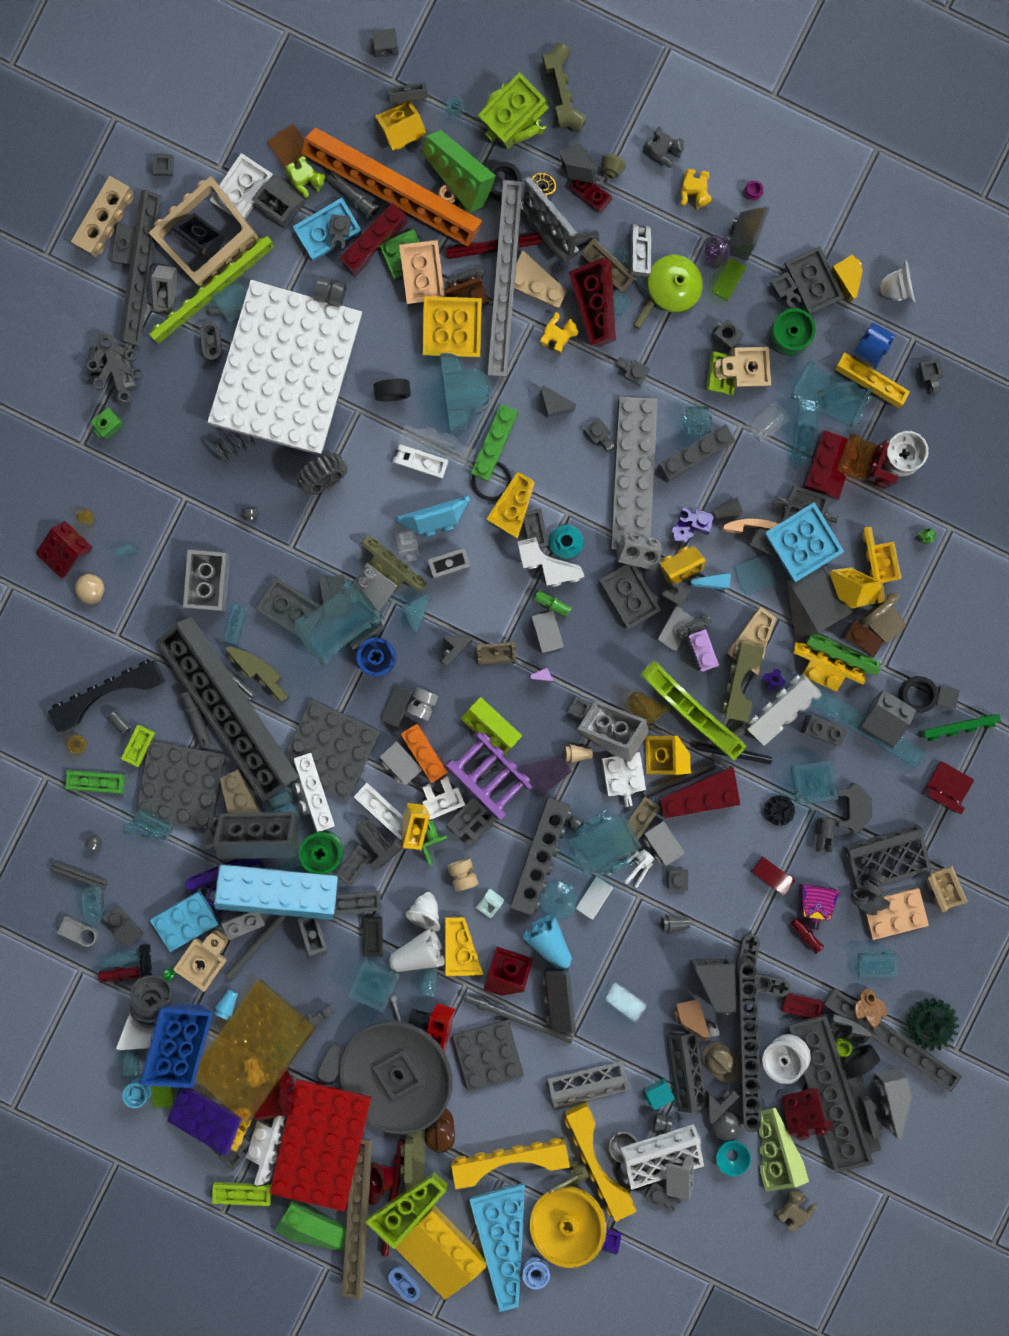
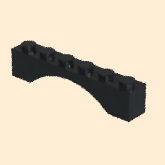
M149 659L144 660L134 670L128 668L122 671V675L117 678L112 676L105 679V684L99 687L97 684L87 688V692L82 695L80 693L69 697L70 701L66 703L61 701L52 705L53 709L47 712L57 732H64L80 724L90 706L109 692L122 688L150 690L166 682L157 662L149 661Z

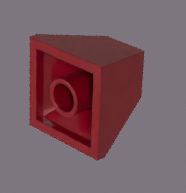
M497 947L483 990L500 996L524 992L533 959Z

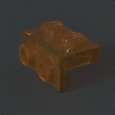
M850 434L837 470L848 478L865 480L877 444L866 442L857 434Z

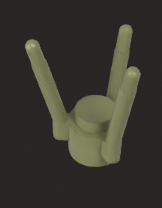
M577 1160L569 1163V1168H574L570 1170L573 1177L549 1189L548 1193L557 1191L566 1185L575 1187L579 1183L586 1181L590 1176L584 1162L579 1164Z

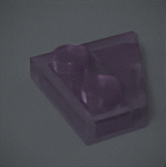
M560 756L524 764L519 767L542 796L572 772Z

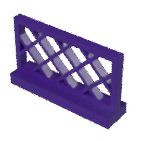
M261 858L233 859L221 864L248 868L259 864L261 869H266ZM220 865L188 878L185 883L192 894L196 893V890L199 888L210 890L206 900L208 904L215 906V902L208 899L211 891L217 892V889L213 887L215 882L218 881ZM217 909L215 914L217 917H220L231 910H221L218 912L219 909Z

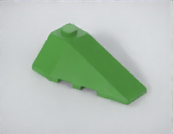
M292 1199L274 1231L290 1241L345 1252L346 1227L308 1204Z

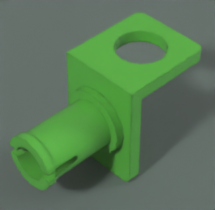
M433 820L428 822L429 827L427 825L425 833L428 841L422 846L429 866L433 865L427 846L448 838L447 836H438Z

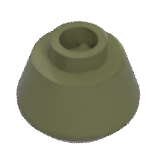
M606 154L601 158V171L609 179L618 177L626 168L625 161L617 155Z

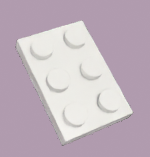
M241 153L219 186L246 219L255 206L252 198L260 187L273 178L274 175ZM215 191L209 201L236 219Z

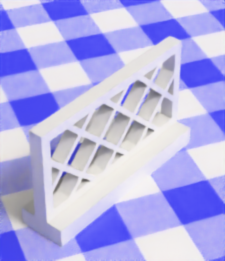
M694 1124L620 1148L631 1190L666 1179L667 1164L675 1162L679 1164L678 1166H683L685 1158L683 1160L678 1159L681 1153L698 1158V1161L694 1162V1169L704 1166L700 1147L701 1141ZM663 1159L669 1160L665 1166L660 1164ZM645 1164L650 1166L646 1172L641 1170ZM656 1168L661 1170L658 1174H652ZM637 1174L643 1176L641 1179L633 1181Z

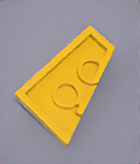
M517 472L486 520L518 539L535 482Z
M445 917V976L484 975L465 918Z

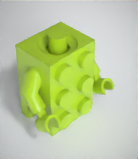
M519 72L508 84L503 83L501 89L489 94L485 107L478 116L488 129L485 133L487 138L491 142L497 138L509 150L515 142L519 143L536 134L541 135L544 133L547 126L540 127L541 120L539 118L549 107L546 105V99Z

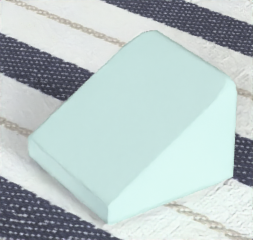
M489 889L475 908L491 919L503 904L504 899Z

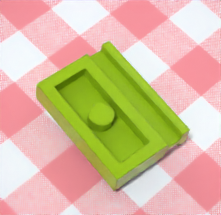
M712 352L706 391L732 396L735 390L733 378L718 379L714 375V362L732 356Z

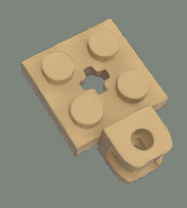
M769 347L732 348V357H726L714 362L715 377L718 379L733 378L734 388L771 386ZM749 362H751V365L754 366V369L751 372L748 369Z
M217 929L204 942L196 937L173 970L205 992L227 961V958L220 953L228 943V936ZM202 960L204 962L205 968L201 967L200 969H198V964L196 963V961Z

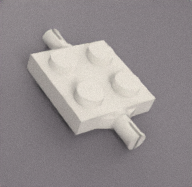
M636 752L631 762L615 755L601 758L607 796L621 795L624 798L625 807L633 806L631 794L646 790L640 752Z

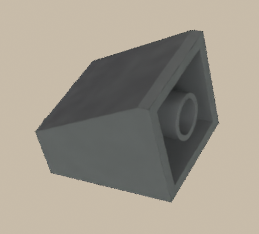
M729 958L691 959V964L715 1011L719 1012L720 1015H730L731 1012H736L735 964Z

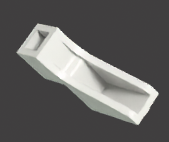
M536 537L517 541L523 568L534 569L539 564H542L547 586H559L562 584L561 582L565 581L577 582L580 578L584 577V573L579 565L546 556L539 549Z

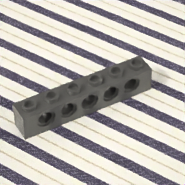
M550 797L547 798L510 908L529 915H533L534 911H538L541 902L538 900L539 895L544 893L547 882H544L546 874H551L553 864H551L552 857L557 856L560 847L557 846L559 838L563 839L566 830L563 827L565 820L569 821L572 810L569 809V804ZM552 815L559 816L560 822L557 825L549 823V818ZM550 833L554 836L551 843L543 841L545 834ZM543 851L547 854L545 861L537 860L536 856L539 852ZM533 870H539L541 876L539 879H532L530 873ZM527 888H532L535 894L533 897L528 898L524 895V891Z

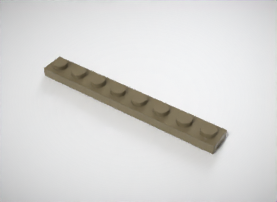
M362 1138L348 1197L342 1297L356 1300L363 1298L367 1223L365 1222L368 1218L373 1141Z

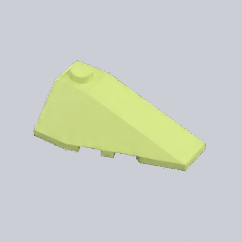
M776 1108L761 1110L759 1135L762 1137V1147L759 1148L760 1154H762V1165H760V1173L765 1191L794 1188L809 1182L804 1162Z

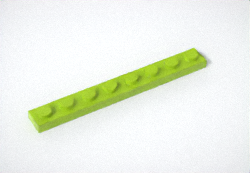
M266 236L265 238L258 239L252 249L244 251L240 255V259L235 263L231 262L228 264L222 274L215 275L211 279V283L206 287H201L191 300H185L179 310L171 312L166 317L167 320L162 324L159 323L154 326L149 335L158 344L161 343L272 250L275 246L270 238Z

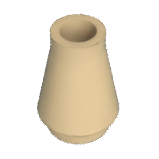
M571 744L564 746L565 762L574 763L585 759H592L593 752L591 747Z

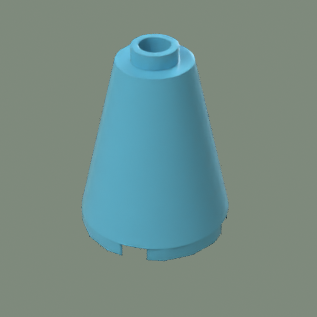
M547 915L538 919L531 925L532 929L529 932L527 930L524 932V941L556 969L564 970L568 968L572 957L557 919L554 915H552V918Z

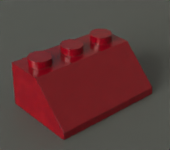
M825 430L821 432L802 488L839 500L856 445L843 436Z

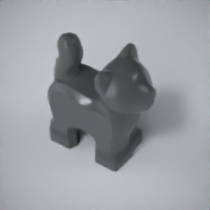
M659 126L654 131L655 135L653 136L657 141L653 142V138L650 136L645 142L643 149L650 153L655 160L671 168L673 165L672 161L666 158L665 155L668 150H671L673 154L680 158L684 150V140L681 138L673 139L670 135L664 133Z

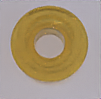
M82 509V511H77V520L81 523L92 525V522L96 520V517L90 510Z
M81 735L70 737L67 742L68 750L73 754L83 753L87 748L86 739ZM76 741H79L81 744L79 748L75 747Z

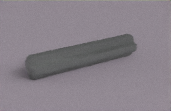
M54 862L51 867V871L99 890H104L107 885V880L59 862Z

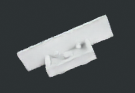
M309 753L294 758L293 762L299 778L293 781L292 788L298 796L300 811L303 812V815H311L316 832L334 827L335 825L312 754Z
M287 1115L275 1117L273 1125L263 1120H259L256 1123L246 1158L260 1165L254 1182L257 1186L268 1184L272 1178Z

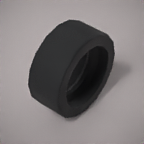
M499 162L489 169L495 175L502 171L510 172L514 176L515 181L522 182V175L519 169L512 163ZM492 185L489 193L490 196L502 202V192L497 191L494 185Z
M389 379L373 384L376 401H398L411 396L410 383L406 379Z
M915 676L908 678L899 689V699L915 708L917 713L929 711L938 701L939 693L937 686L926 677ZM916 683L925 685L930 693L928 701L921 706L913 705L907 696L909 688Z
M863 1045L854 1049L849 1056L843 1057L841 1065L847 1076L854 1078L873 1069L879 1063L880 1057L872 1045Z

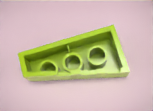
M434 1171L370 1214L365 1223L395 1249L446 1192L448 1184Z

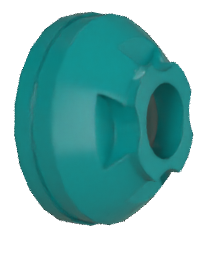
M572 525L558 526L549 537L550 550L560 559L574 558L583 548V536ZM565 535L572 538V544L568 547L563 546L561 543V538Z
M738 1140L726 1141L719 1146L716 1152V1163L724 1174L732 1177L740 1176L749 1169L751 1154L747 1146ZM735 1150L737 1152L736 1159H727V1152Z

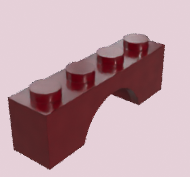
M392 203L340 257L342 265L356 277L369 264L375 251L387 239L396 236L408 223L407 216Z

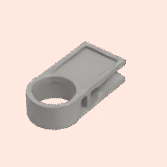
M68 915L64 917L57 934L85 947L95 944L99 938L96 928ZM84 930H91L94 933L95 938L92 943H86L82 939Z

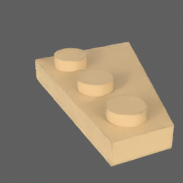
M522 250L516 263L514 290L559 310L567 290Z
M758 607L726 654L736 659V656H733L735 645H739V640L763 644L765 648L762 659H764L765 649L776 617L764 608ZM760 667L752 668L750 671L758 676Z

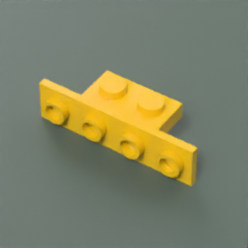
M864 527L862 538L864 543H867L868 551H866V558L871 563L872 568L870 570V577L882 582L877 599L878 603L886 602L883 583L902 579L895 543L888 542L875 545L872 527Z
M795 642L793 653L809 660L802 672L808 679L836 692L845 677L864 685L865 673L860 668L851 667L840 659H833L825 652L813 650L805 643Z

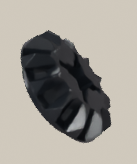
M783 795L771 797L766 802L764 808L767 820L777 826L787 825L793 820L796 813L793 802L790 798ZM777 803L781 808L787 807L783 811V818L780 814L774 813L778 810Z

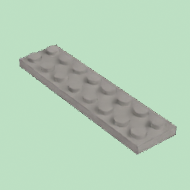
M619 397L611 550H618L624 533L637 534L647 539L651 537L658 399Z

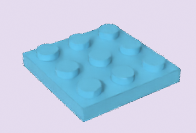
M815 502L764 533L793 582H797L844 552Z

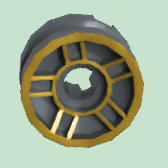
M546 173L533 175L532 180L551 201L556 189L555 180Z

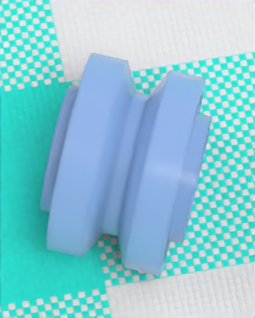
M534 1256L527 1259L523 1264V1281L528 1287L540 1289L548 1283L550 1273L546 1260ZM533 1270H539L541 1272L537 1276L531 1274Z

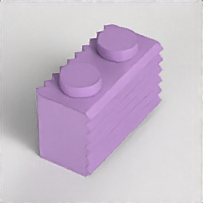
M706 629L686 637L689 643L688 646H691V653L695 657V664H697L696 667L699 668V672L719 666Z

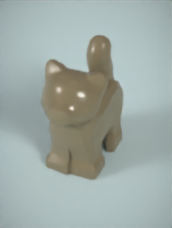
M791 1190L788 1193L789 1200L780 1210L777 1209L775 1211L783 1223L788 1218L791 1219L787 1222V1227L793 1233L799 1227L805 1225L813 1211L818 1208L816 1204H811L806 1211L799 1207L806 1200L804 1191L801 1192L799 1190Z

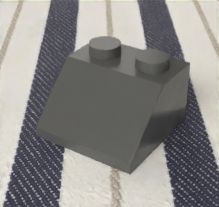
M883 690L873 698L860 728L893 748L910 726L916 709Z

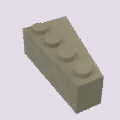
M241 769L220 778L228 813H263Z

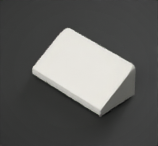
M596 876L576 909L593 920L612 891L613 886Z

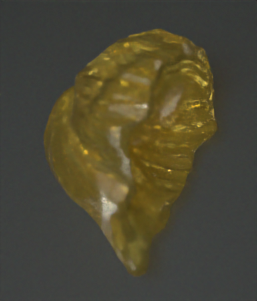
M633 692L629 697L628 703L633 715L646 719L647 725L657 721L663 714L671 710L670 706H664L654 699L645 697L643 692Z

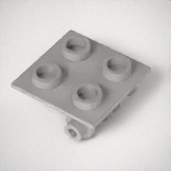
M366 563L348 590L349 600L352 602L359 600L378 615L397 588V585Z

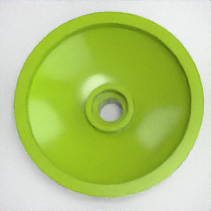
M667 255L660 258L651 267V274L647 277V288L651 299L657 306L665 311L678 313L686 311L696 304L702 293L703 281L699 269L691 260L681 255ZM677 277L681 279V283L677 282Z

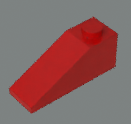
M437 1003L430 1016L427 1033L435 1039L445 1052L455 1009Z

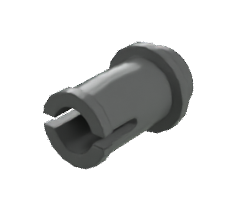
M114 710L107 716L108 723L111 722L123 735L131 728V725L120 715V711Z

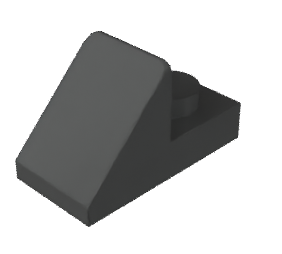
M470 635L443 636L454 648L452 650L448 648L443 653L442 657L444 659L441 662L448 667L472 641L473 638Z
M120 905L103 918L115 932L112 936L129 947L144 934Z
M732 1086L729 1089L723 1090L718 1100L707 1090V1117L712 1124L740 1097Z

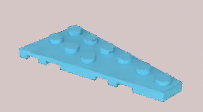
M525 1182L469 1197L500 1312L519 1307Z

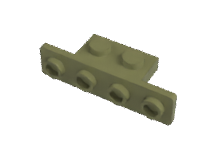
M368 535L361 541L360 544L374 555L369 564L397 585L393 593L397 592L404 581L417 592L426 587L427 582L424 581L422 576L413 572L406 563L401 562L392 551L382 546L376 538Z
M425 1129L406 1134L405 1145H401V1157H405V1164H401V1176H404L405 1191L425 1178Z

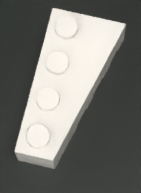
M804 674L801 676L796 675L789 682L791 685L786 690L783 688L776 694L777 699L773 703L769 701L761 709L763 712L759 716L754 715L749 720L748 730L764 746L783 730L784 724L788 725L798 715L797 711L806 710L810 706L813 697L817 700L821 696L820 690Z

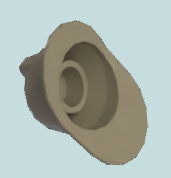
M713 1042L705 1047L702 1053V1061L706 1069L715 1078L727 1084L734 1083L740 1079L739 1057L724 1043Z

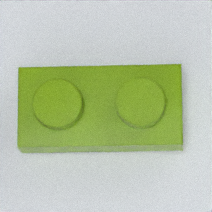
M137 724L121 759L136 767H140L156 732Z

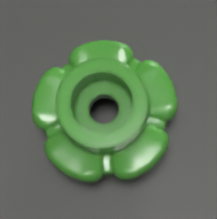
M932 528L924 529L918 533L919 542L929 544L935 540L934 536L937 533Z

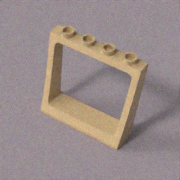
M212 176L206 181L201 180L198 182L197 189L193 193L185 194L182 198L183 202L178 206L171 207L168 210V215L164 219H158L154 223V228L149 232L200 287L209 285L215 275L222 274L228 264L231 262L235 263L240 259V255L244 251L252 249L255 246V242L260 239ZM216 191L241 224L242 230L200 269L194 272L164 240V235L210 193Z

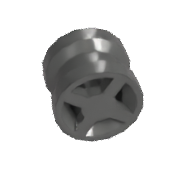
M656 1113L652 1132H661L663 1134L670 1132L672 1117H663L661 1114Z

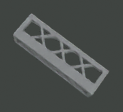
M622 1061L548 1079L554 1108L629 1091ZM620 1068L622 1076L614 1078L609 1075L612 1070ZM598 1073L603 1076L598 1082L590 1080L593 1074ZM581 1078L584 1080L581 1086L576 1087L572 1085L574 1079ZM560 1082L565 1084L563 1090L554 1092L553 1084Z

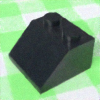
M195 213L171 228L178 239L207 260L220 250L225 237L224 234Z

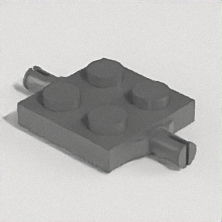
M795 485L792 487L790 496L787 499L776 496L774 504L784 506L782 521L815 502L825 520L836 524V519H838V516L828 513V504L831 497Z

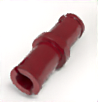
M799 917L789 924L800 936V940L805 942L814 954H817L824 948V945L813 935L814 932L808 929Z
M138 966L130 968L116 967L115 970L99 971L98 979L101 984L113 981L120 983L127 979H138L140 971Z

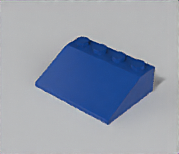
M193 1004L159 1007L139 1084L193 1088L213 1012L203 1005Z

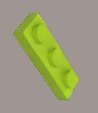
M214 1182L212 1204L270 1206L271 1194L269 1193L271 1184L257 1186L253 1183Z

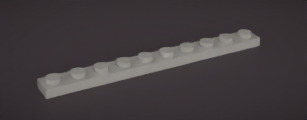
M503 180L488 376L507 377L523 187V182Z

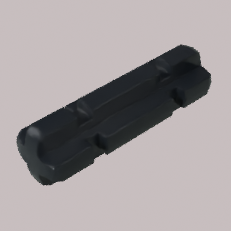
M141 944L139 951L141 953L140 971L142 972V978L152 975L150 973L152 967L151 955L149 954L151 947L149 944Z

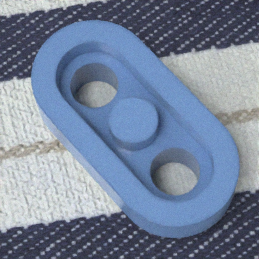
M403 1266L392 1267L388 1275V1281L405 1301H416L421 1291L418 1282ZM400 1273L402 1276L398 1278L395 1274ZM412 1287L414 1288V1291L409 1292L408 1288Z

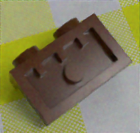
M473 276L466 279L464 283H453L445 289L446 297L482 298V305L489 303L481 277Z

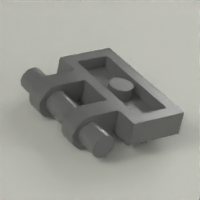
M473 797L447 823V826L460 838L466 833L469 837L465 843L470 847L474 842L477 843L481 839L480 836L486 830H490L493 827L492 824L497 819L492 814L485 819L482 815L487 809ZM478 820L481 825L475 831L471 830L470 828Z

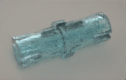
M138 949L125 953L117 952L113 956L100 958L99 963H102L99 965L100 969L103 971L108 968L124 967V964L140 961V956L138 957L137 955H140Z

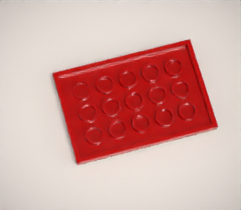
M296 1079L293 1090L295 1099L293 1114L287 1115L269 1194L345 1212L372 1096Z

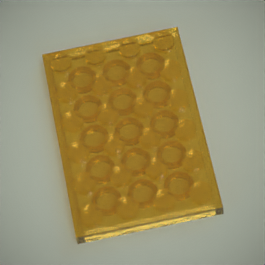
M257 980L200 1060L196 1079L233 1113L240 1116L244 1123H249L314 1032L316 1026L265 982Z

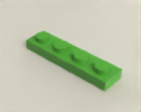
M500 404L472 469V476L487 482L490 481L518 416L517 410Z
M818 633L807 636V645L813 650H821L831 658H839L849 666L861 668L867 674L878 675L881 670L880 661Z

